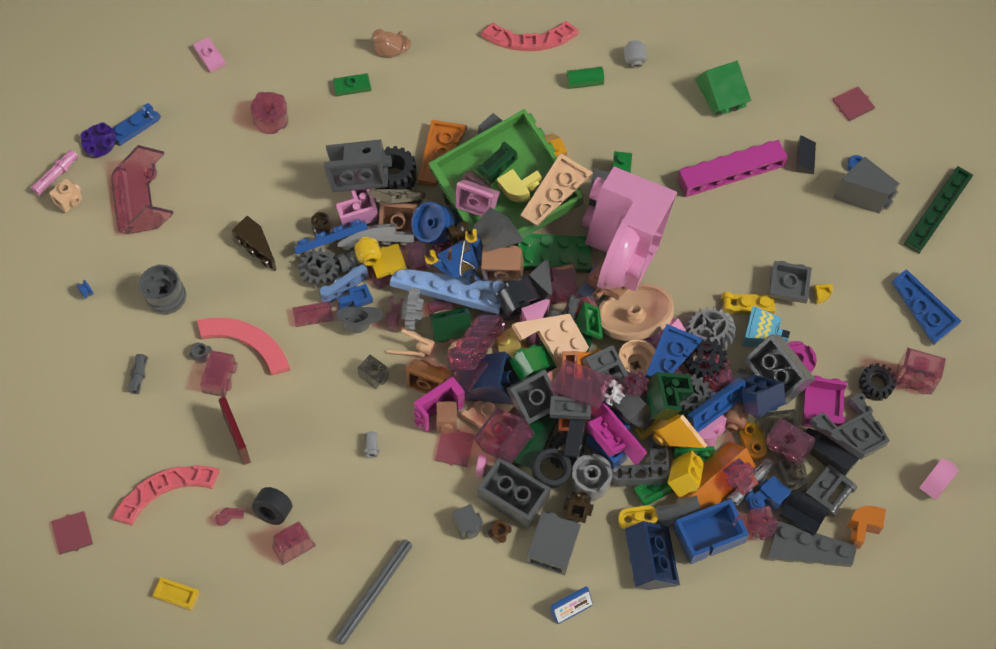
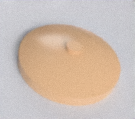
M639 284L636 291L628 289L618 301L607 296L599 306L602 331L614 339L623 341L641 340L659 333L665 328L666 324L671 322L674 315V304L671 295L663 288L651 284Z

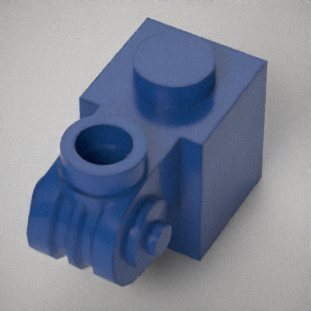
M772 476L769 480L766 478L758 486L760 490L757 493L752 491L745 498V501L748 503V511L753 515H759L762 513L766 503L775 512L789 498L792 491L775 476Z

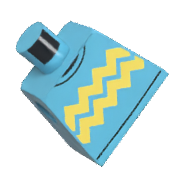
M753 306L742 346L757 348L771 334L781 335L788 342L790 331L780 329L782 319L779 316Z

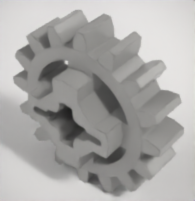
M410 288L408 297H404L401 319H405V329L415 330L417 321L421 322L424 299H420V289Z

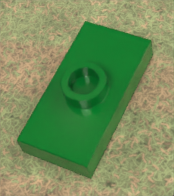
M368 73L333 78L336 96L371 91Z

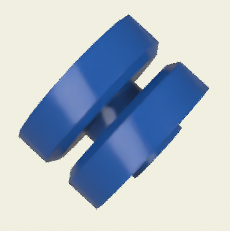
M426 202L415 210L412 216L411 227L414 236L421 242L436 246H446L451 243L446 227L456 226L460 221L456 211L451 207L436 202Z

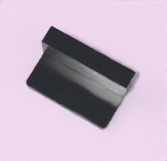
M793 489L779 516L815 535L829 508Z

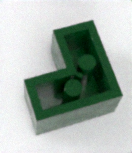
M656 372L644 382L652 419L669 420L682 410L680 403L694 393L691 377L688 374Z

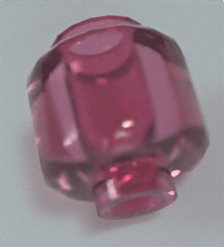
M719 369L720 375L718 376L714 373L713 379L708 375L706 378V382L709 383L708 388L712 389V392L718 393L734 382L735 377L731 369Z

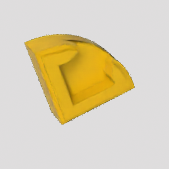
M833 284L814 285L813 291L816 305L824 303L829 299L833 290Z

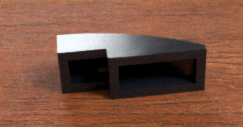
M808 428L796 441L797 444L827 467L830 464L845 476L859 460L858 457L811 428Z

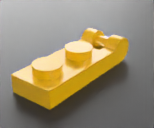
M730 292L721 294L724 313L750 314L753 306L772 314L775 313L774 298L769 297V295L732 294Z

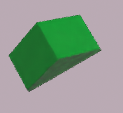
M584 302L581 305L575 324L581 333L601 340L603 335L600 308Z

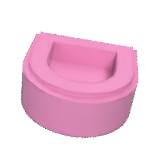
M479 454L476 477H484L487 456L484 454Z

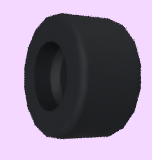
M272 487L261 489L252 504L254 513L261 520L273 525L282 524L293 507L291 500L286 494Z

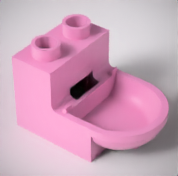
M613 167L606 180L600 177L596 178L589 198L597 201L596 207L589 205L581 226L589 229L585 244L607 253L597 287L604 290L625 287L636 291L660 246L677 194L676 191L616 167Z

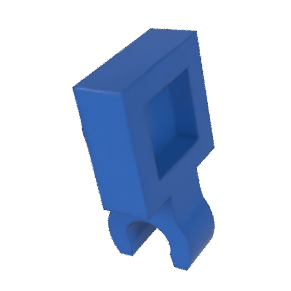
M366 284L348 290L349 295L338 298L340 309L350 307L352 304L354 307H362L373 303V298Z

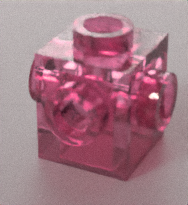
M740 458L723 470L727 476L725 480L732 489L735 488L742 495L758 484L753 474L755 470L749 462L744 463Z
M770 506L749 511L747 529L749 533H752L753 539H770L774 535L776 528H778L777 519L772 515Z

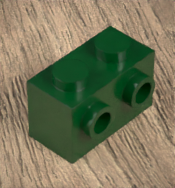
M467 307L429 314L435 342L444 343L452 338L464 339L468 335L473 334L470 312Z

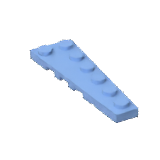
M410 269L399 270L390 279V286L407 291L410 288L420 289V294L498 315L502 307L494 294L506 288V282L498 280L485 281L484 279H479L469 284L466 277L461 276L456 279L447 274Z

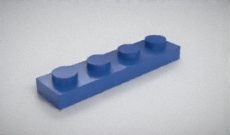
M355 219L348 226L343 227V225L332 228V232L325 233V231L315 234V238L310 240L307 238L296 241L297 244L294 245L296 254H300L368 229L365 220Z
M741 378L736 379L687 415L688 422L697 433L743 400L742 390L746 389L745 380Z

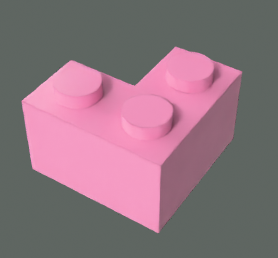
M370 189L352 190L351 195L353 199L336 204L343 227L350 225L351 221L359 218L361 221L365 220L366 224L379 220L374 198L369 197Z

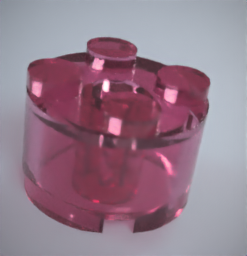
M259 92L251 103L252 119L260 132L275 134L278 133V130L284 129L287 126L289 115L287 103L283 95L274 92Z
M574 265L550 266L551 304L566 303L569 295L579 297Z

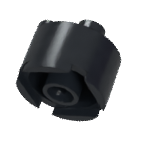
M527 275L518 281L515 279L508 281L505 284V289H501L494 294L508 318L521 315V308L541 300Z

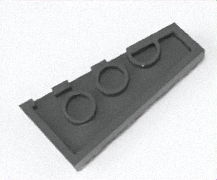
M778 521L767 560L799 561L807 564L824 563V565L851 567L854 562L857 546L818 533L812 535L799 527Z

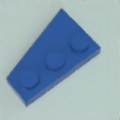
M666 324L645 377L650 378L656 372L674 373L702 342L703 338Z

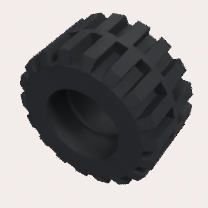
M390 146L386 147L384 150L386 156L390 155L392 159V167H388V169L398 168L402 172L394 175L388 174V187L375 189H411V186L414 187L415 180L417 179L414 156H411L409 151L405 152V148L402 147L400 149L397 146H393V148H390Z

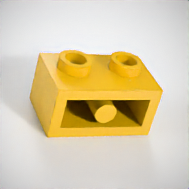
M691 450L672 460L668 484L679 497L689 492L693 493L700 487L704 466L701 457Z

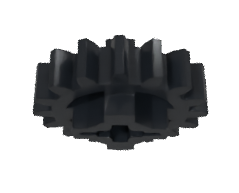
M707 337L706 341L702 340L686 358L688 359L685 361L686 366H690L689 372L695 371L696 377L701 374L704 380L706 375H709L711 379H713L714 373L719 376V369L725 370L724 363H728V358L725 357L727 350H723V343L717 345V339L711 342L710 337ZM697 353L698 357L693 361V356ZM717 355L720 357L718 363L715 361Z

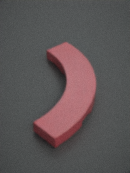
M567 21L543 34H514L512 31L506 30L493 22L481 32L483 38L495 45L517 51L551 49L568 42L579 34V30Z
M216 317L197 320L202 339L227 337L237 339L258 351L269 367L271 376L290 371L287 358L282 349L272 337L258 327L231 318Z
M193 465L175 467L159 472L138 484L137 488L122 500L112 519L133 526L140 512L151 501L166 492L183 487L213 489L220 470L209 466Z

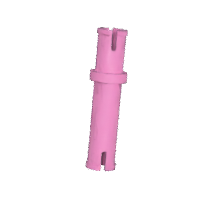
M70 149L60 160H56L55 165L31 186L32 190L40 196L63 172L66 173L68 171V167L79 158L78 155Z

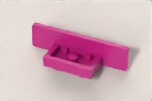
M594 394L592 396L591 413L596 419L589 421L585 428L609 457L624 451L635 465L639 464L646 455V450L606 403L600 399V396Z

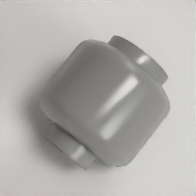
M640 40L629 41L624 47L625 62L628 65H632L633 68L641 67L647 61L646 45L641 43Z

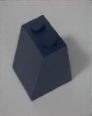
M505 351L467 357L460 386L465 391V397L469 401L514 405L506 390L510 385L520 381L509 362L512 357Z

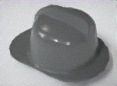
M344 307L337 311L336 316L342 322V329L344 331L362 333L369 328L370 324L382 319L383 313L375 307Z

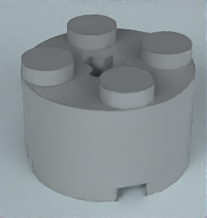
M598 454L584 455L577 459L571 474V488L575 493L580 491L588 494V497H591V501H596L608 492L612 480V470L608 460Z

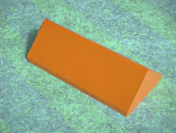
M728 442L704 463L700 487L695 492H689L681 497L675 491L673 493L678 498L697 496L701 510L722 502L738 487L741 481H744L756 469V466L746 447Z

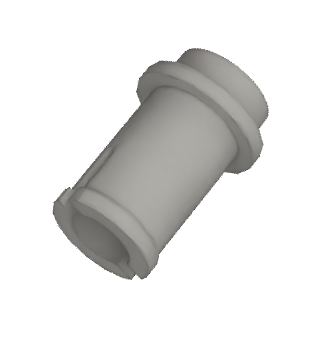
M374 431L366 432L365 449L363 452L367 458H376L379 453L377 448L378 434Z

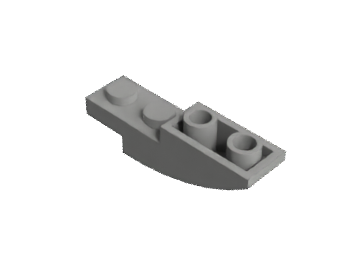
M380 224L369 226L366 230L340 239L338 247H343V250H354L356 243L362 237L374 238L380 241V244L399 242L400 245H410V242L414 243L415 236L413 232L396 231V224Z

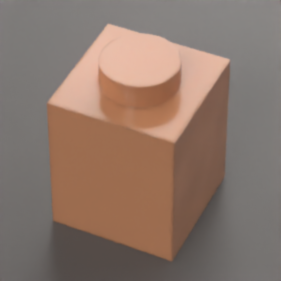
M456 401L437 402V433L449 434L457 432Z

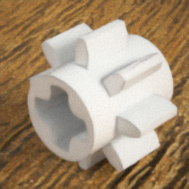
M612 380L611 383L605 381L603 387L599 389L602 393L600 399L606 401L610 406H612L613 402L620 404L622 397H625L622 392L624 386L618 384L616 380Z

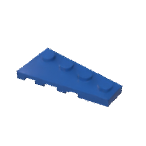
M907 269L893 280V286L933 345L937 344L961 323V320Z

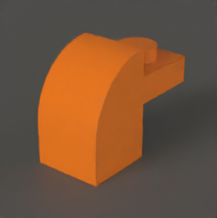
M863 506L853 513L847 527L852 528L850 540H853L852 544L856 545L857 549H860L864 544L866 532L879 535L884 527L886 509L876 506Z

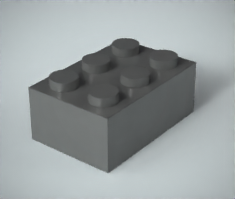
M771 334L743 359L755 375L784 382L786 404H789L816 380L781 335Z
M499 457L477 488V498L524 527L529 528L548 500L551 488Z

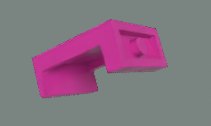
M814 375L816 380L804 389L801 426L814 428L809 424L811 418L823 412L837 427L845 423L843 407L847 382L837 378L825 379Z
M451 377L414 402V422L418 428H423L425 432L429 431V417L437 413V402L456 401L457 411L464 408L465 391L454 377Z

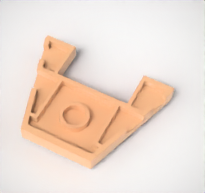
M570 314L517 322L511 325L520 341L537 332L556 365L555 369L547 373L554 388L561 382L562 351L586 352L589 348Z

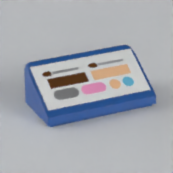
M585 586L551 605L550 613L557 624L566 621L593 605L589 588Z

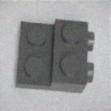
M774 261L770 277L769 297L806 304L812 267H806L802 264H790L785 261Z

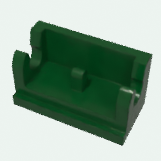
M505 141L501 143L500 148L476 168L491 184L518 159L517 151Z

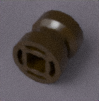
M317 212L311 217L314 234L322 231L329 233L331 231L330 219L326 213Z
M466 221L459 222L456 226L446 227L452 245L459 243L462 239L465 240L466 231L471 235Z

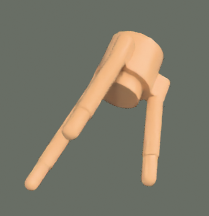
M401 326L402 333L418 340L416 349L419 352L386 350V353L425 358L426 354L431 355L435 341L425 338L412 330L405 329V326Z

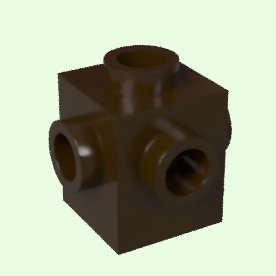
M580 491L572 492L570 498L566 497L563 507L566 510L565 518L585 523L587 516L591 517L594 507L591 504V497Z

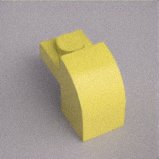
M514 169L497 178L499 188L508 199L514 202H526L530 200V191L537 190L542 183V177L536 171L521 180Z

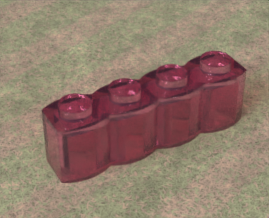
M502 315L477 316L473 325L467 329L464 336L456 343V347L452 348L447 355V362L451 370L473 371L476 369L480 359L486 356L488 348L494 345L496 338L501 336L504 331L505 325Z

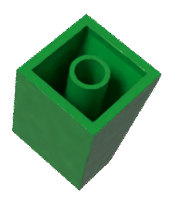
M738 60L706 70L695 78L713 114L720 113V115H725L731 112L730 109H743L747 107V103L752 101Z

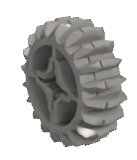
M708 307L706 310L699 308L698 313L693 311L692 316H688L684 324L686 332L702 337L703 341H706L707 337H710L711 342L717 339V345L723 343V349L725 350L728 345L732 344L735 337L736 326L734 320L730 317L729 313H724L723 309L717 311L715 307L713 310H709Z

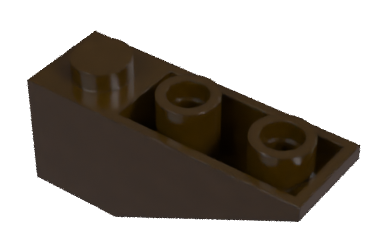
M246 216L232 229L233 241L239 247L243 246L249 255L260 259V262L266 268L270 267L276 271L275 260L262 227L249 216Z

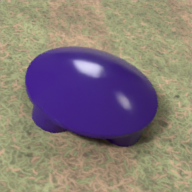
M104 122L84 130L81 133L82 149L88 156L95 158L107 155L116 143L114 130Z

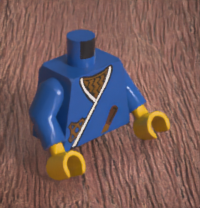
M472 229L473 235L468 234L466 231L465 240L437 254L439 257H436L434 250H430L432 257L424 255L426 263L433 264L440 271L456 279L465 275L469 284L478 281L480 278L475 269L482 265V250L484 246L477 236V230Z

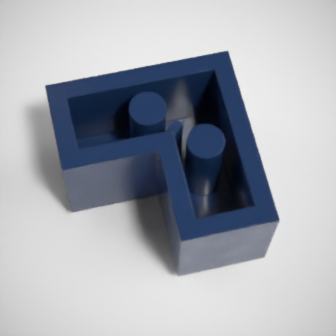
M758 375L744 379L746 389L742 390L744 413L750 414L753 417H763L765 413L776 411L779 407L786 404L784 382Z

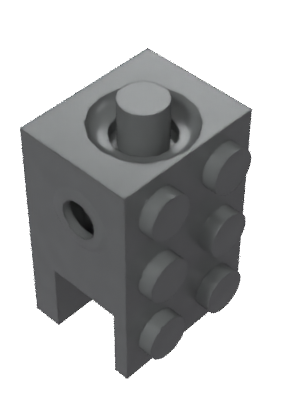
M381 139L326 145L330 161L325 162L324 168L332 192L388 187V167H392V159L390 155L386 156Z

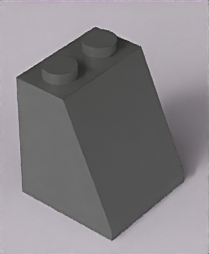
M864 157L841 179L834 198L880 213L884 209L888 210L894 202L893 199L898 194L897 188L900 183L868 158Z

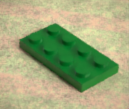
M530 234L523 238V242L516 243V246L522 249L524 258L523 270H535L544 260H549L550 271L590 273L593 269L591 249L589 245L585 244L587 236Z

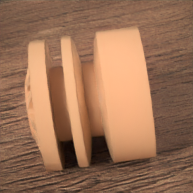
M637 339L626 342L619 350L618 356L628 373L625 380L639 390L645 388L644 382L648 379L645 376L656 349L647 341Z

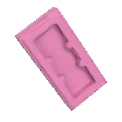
M209 37L193 44L195 51L210 72L226 65L225 60Z

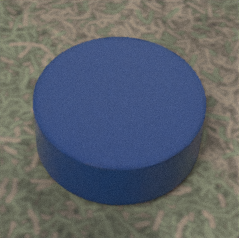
M860 155L851 156L847 163L848 170L850 171L863 157Z

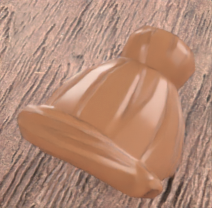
M377 29L372 34L374 51L382 57L392 58L398 54L405 53L409 50L411 41L402 35V31L395 34Z

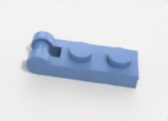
M364 264L356 266L344 277L337 278L332 285L323 286L320 289L322 303L326 305L331 304L347 293L349 289L368 278L367 267Z

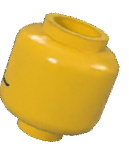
M362 237L356 243L355 253L361 264L372 266L379 261L381 250L376 239Z

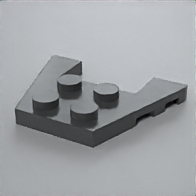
M862 392L848 401V404L859 415L858 417L837 427L823 412L811 418L809 422L812 427L860 460L884 448L890 442L880 422L876 421L873 417V410L871 406H867L865 402L866 397Z

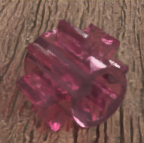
M631 370L630 374L624 376L625 384L623 387L627 389V393L633 396L636 393L641 396V393L648 389L647 382L649 379L644 377V373L638 371L636 374Z

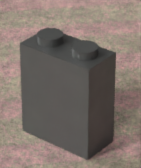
M542 512L527 554L526 563L565 575L581 524H578L575 520L560 518L552 512Z

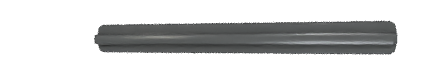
M402 540L338 631L335 640L339 644L344 645L404 560L412 548L410 541Z

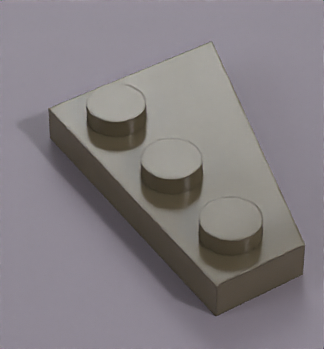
M370 189L369 197L375 198L376 202L417 203V201L425 199V192L415 189Z

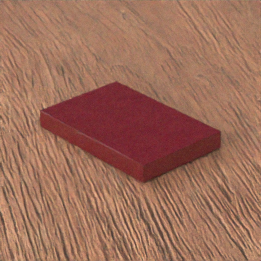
M225 396L221 397L218 400L241 461L244 465L251 463L246 445Z

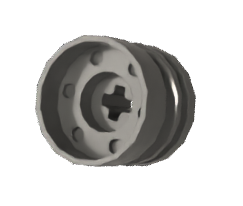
M161 264L151 266L140 277V292L152 311L168 315L175 313L185 303L187 296L185 287L178 273L172 267Z

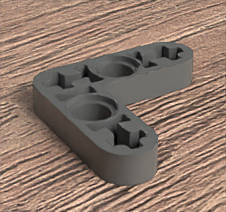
M651 434L649 439L651 464L616 466L612 469V483L616 486L661 485L667 483L669 479L668 446L661 445V448H657V443L653 440V435ZM656 455H663L665 457L662 461L654 459ZM637 472H643L646 474L643 478H637L634 476Z

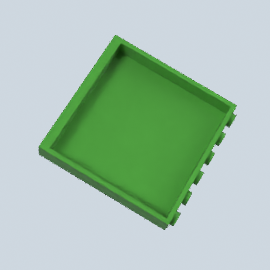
M525 109L428 163L431 173L461 221H466L471 235H473L472 229L481 217L456 208V185L462 180L499 191L495 210L511 220L522 238L583 204L584 193L579 187L536 227L520 217L536 190L530 191V200L514 202L504 195L498 186L497 179L491 184L476 170L479 164L482 165L500 148L501 143L505 141L517 151L518 159L499 177L514 169L521 180L536 171L541 175L542 181L544 180L558 157L554 154L555 149L550 142L547 143L544 139L545 134L543 130L535 125L536 120L531 113L528 114Z

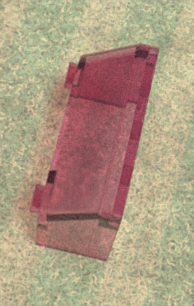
M137 145L112 172L111 186L119 233L132 234L155 230L173 215L172 210L152 206L149 186L157 176L155 164L164 155V151Z

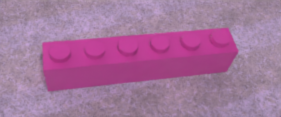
M779 140L768 141L760 146H751L747 150L735 151L724 157L719 156L708 162L703 161L692 167H684L679 170L677 181L686 198L785 167L788 156Z

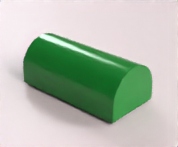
M602 66L566 71L569 89L604 85Z

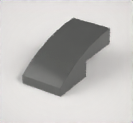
M697 496L678 498L677 504L657 506L656 513L661 525L670 526L674 525L675 521L701 511V506Z

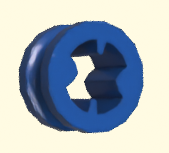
M83 280L82 284H76L85 299H87L88 295H94L86 280Z

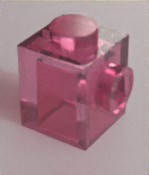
M416 241L412 242L410 246H406L412 270L420 271L432 268L431 264H427L424 255L429 257V253L424 242Z

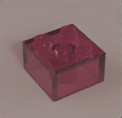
M907 347L897 366L895 378H897L896 385L903 389H912L921 394L932 395L942 379L946 358Z
M496 408L473 438L483 452L496 458L500 457L512 464L535 433L526 419Z

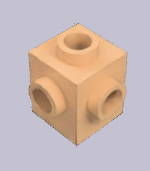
M67 179L58 183L49 192L53 202L65 213L72 207L77 206L83 199L80 187L75 182L71 183Z

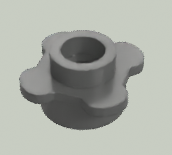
M197 342L192 347L189 357L192 360L197 359L201 363H205L208 354L212 352V348L204 343Z

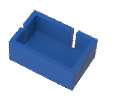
M732 499L675 521L673 530L690 564L706 559L708 554L711 557L746 542L749 533L742 519L737 520L739 513Z

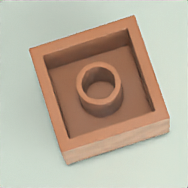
M510 245L507 248L487 251L483 247L481 270L485 281L498 280L508 282L512 279L518 281L523 277L524 258L521 248Z

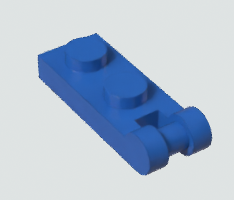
M150 103L145 104L141 110L112 128L116 134V142L120 146L158 122L161 115L154 111Z

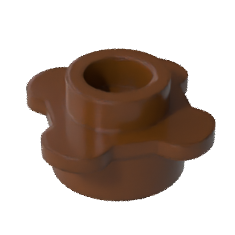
M495 520L492 529L488 531V536L498 539L499 543H504L512 528L501 520Z

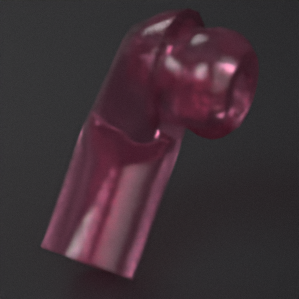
M224 508L215 517V522L218 526H224L233 518L243 519L245 510Z

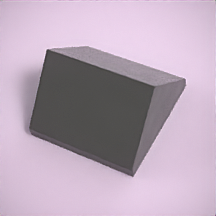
M491 207L473 227V229L477 230V236L487 251L523 242L522 236L511 220Z
M544 260L528 276L539 294L540 301L549 299L552 295L549 260Z

